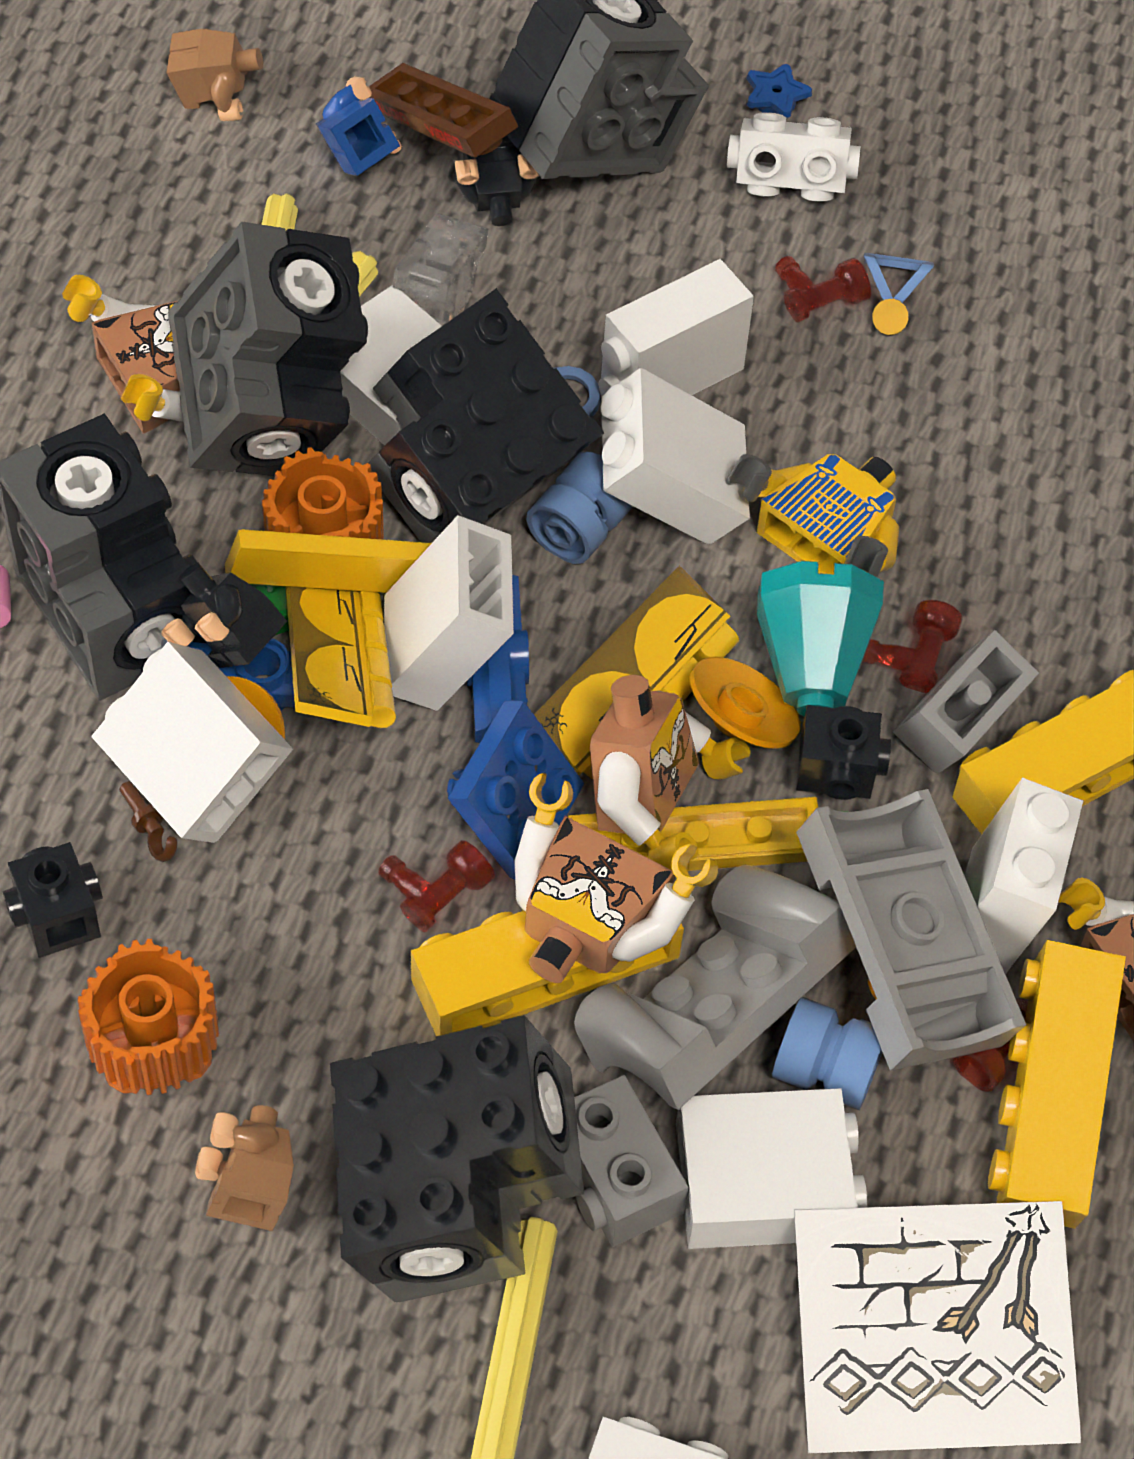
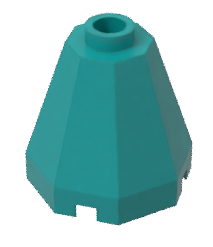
M799 561L762 572L757 598V617L783 701L797 708V713L805 716L807 705L830 708L846 705L882 609L884 581L852 564L835 563L834 575L818 574V562Z

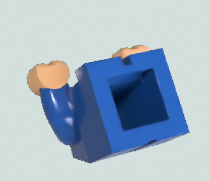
M356 76L350 78L347 81L346 87L338 91L323 109V119L317 122L316 126L343 171L347 174L358 176L372 165L381 161L388 154L399 152L402 146L389 125L381 124L386 119L375 100L369 98L372 92L369 86H366V80Z

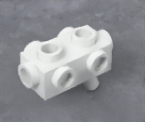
M757 113L753 119H743L740 135H730L727 168H737L736 183L748 184L747 191L753 195L775 196L779 194L780 187L802 189L801 196L808 200L829 201L833 199L834 192L845 193L846 178L857 179L861 146L850 145L852 128L841 127V122L832 118H811L808 120V124L786 122V117L781 114ZM760 152H770L774 155L776 163L756 162L755 157Z

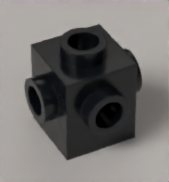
M807 705L800 737L796 790L823 793L840 800H849L856 797L870 799L876 775L887 776L890 762L891 739L880 738L882 713L865 712L851 706L830 708Z
M71 842L56 847H39L29 851L20 859L8 862L13 888L2 891L14 928L27 925L38 958L101 937L94 901L103 899L101 888L92 863L88 862L79 865Z

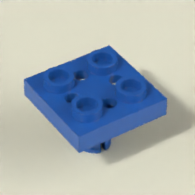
M504 701L466 768L453 772L454 777L459 780L449 779L447 786L448 799L506 874L514 880L515 858L527 818L535 816L537 807L531 801L529 794L533 779L541 773L547 774L541 795L545 803L549 805L556 803L560 799L564 781L570 782L573 789V799L567 808L556 812L554 822L558 825L569 813L585 784L524 701Z

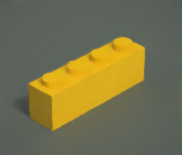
M1130 670L1118 677L1109 689L1092 698L1088 695L1080 696L1071 701L1058 716L1042 724L1039 721L1030 722L1020 728L1010 741L993 750H990L988 747L978 749L962 762L952 797L981 835L1021 778L1083 800L1082 806L1134 779V670Z
M524 910L515 914L512 912H501L487 918L476 928L456 935L451 933L435 935L422 943L419 948L411 950V981L436 1036L481 1025L486 1028L501 1023V1020L527 1014L678 959L680 957L684 928L680 924L671 941L666 946L631 962L619 961L608 973H597L575 961L561 983H553L539 976L529 964V959L540 942L531 938L525 932L526 912Z
M1047 940L1035 960H1025L1020 977L1018 997L1028 999L1025 1018L1026 1026L1010 1040L1008 1059L1018 1062L1015 1086L1006 1084L998 1115V1124L1008 1126L1005 1151L1000 1149L994 1151L988 1177V1189L998 1191L996 1203L1062 1201L1064 1226L1074 1229L1088 1216L1126 956Z

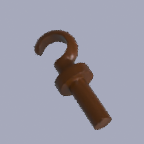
M131 781L123 783L119 791L134 812L131 820L133 827L139 833H148V848L151 855L157 861L166 862L171 860L177 851V839L169 836L166 840L165 850L163 849L162 836L164 828L161 825L163 817L152 804L148 805Z

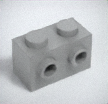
M626 1076L618 1077L574 1097L584 1194L576 1196L581 1214L592 1231L601 1228L611 1247H614L684 1214L689 1187Z

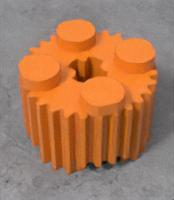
M310 447L307 448V453L305 454L298 450L295 452L294 458L284 457L281 471L277 470L275 472V480L269 479L268 489H264V499L262 500L264 531L384 539L381 482H378L377 473L371 472V465L369 463L362 465L359 462H355L353 466L349 458L339 461V455H334L332 459H327L326 454L319 451L315 452Z
M147 939L145 945H140L137 940H133L129 948H126L123 944L118 945V952L112 958L106 959L107 967L98 966L95 969L97 977H89L87 979L88 989H83L82 996H78V1012L90 1060L92 1063H95L99 1074L105 1072L108 1084L122 1093L137 1094L140 1089H145L147 1095H152L154 1089L159 1088L160 1092L164 1094L167 1093V1087L171 1085L177 1090L181 1088L180 1081L186 1080L190 1083L204 1075L212 1064L211 1050L217 1049L216 1037H219L218 1016L210 974L208 970L204 971L201 965L196 967L192 957L183 960L182 952L179 950L169 954L168 947L154 945L152 939Z

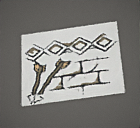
M1062 1201L794 1210L808 1453L1081 1443Z

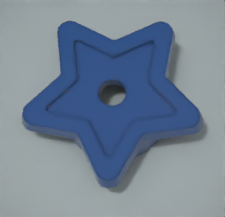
M783 64L771 73L750 70L746 77L754 89L746 105L749 108H758L762 113H776L789 118L796 106V101L812 96V88L793 79L792 70L788 64Z

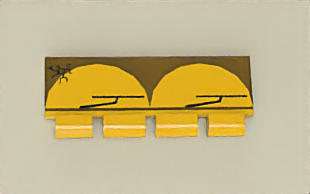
M680 565L534 714L578 775L584 772L593 779L590 752L591 738L613 703L611 686L617 679L627 675L643 676L649 682L650 691L659 690L675 693L684 701L692 692L690 675L697 663L709 657L724 658L739 642L737 633L726 623L730 615Z
M286 586L295 712L366 727L387 728L391 726L396 720L379 592Z

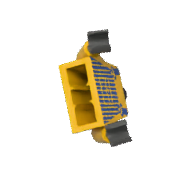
M750 454L740 456L727 480L731 484L737 483L746 487L744 497L748 501L754 502L758 497L762 498L757 534L797 562H818V574L834 575L835 563L852 564L878 577L880 572L887 571L894 566L897 556L899 525L892 518L896 498L888 489L895 483L896 475L892 467L885 460L879 457H871L857 469L838 455L827 454L813 464L805 463L772 470L767 463Z

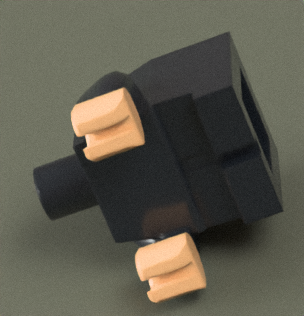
M507 136L503 137L499 147L487 154L478 155L474 158L463 153V160L455 161L456 183L468 202L475 205L477 212L490 210L491 222L495 226H506L513 222L512 208H520L521 200L530 195L537 177L540 176L521 154L520 149H517Z
M196 562L189 566L179 577L181 582L192 593L181 605L184 610L182 620L176 618L169 622L162 629L161 635L168 642L188 646L198 634V636L205 639L212 649L208 657L218 668L232 667L233 665L249 664L285 625L287 620L263 592L231 572L210 576L199 562Z

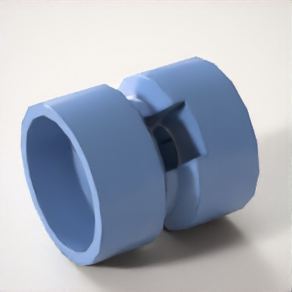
M581 452L556 478V484L550 486L528 510L526 520L537 542L547 551L566 562L582 564L590 558L607 538L608 531L616 527L633 506L603 491L602 455L593 452Z
M801 997L785 1032L773 1068L772 1078L804 1090H808L817 1081L823 1082L824 1089L841 1088L843 1104L860 1111L882 1055V1049L871 1022L853 1018L844 1026L839 1025L836 1009Z

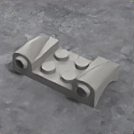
M919 790L894 802L862 811L841 812L833 810L828 806L816 808L796 833L818 889H834L877 999L866 1011L890 1071L960 1057L1005 1045L1026 1026V1023L929 790Z
M742 865L728 872L717 883L712 898V908L721 930L714 937L702 943L698 951L670 976L658 982L652 992L642 999L624 991L616 984H607L591 992L581 1002L574 1021L575 1030L593 1067L601 1073H604L610 1066L628 1070L653 1088L669 1106L679 1110L856 948L837 900L787 877L754 866Z

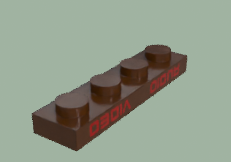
M401 63L369 86L372 92L369 98L375 100L383 116L474 158L495 150L502 143L503 137L518 127L509 107L405 63Z

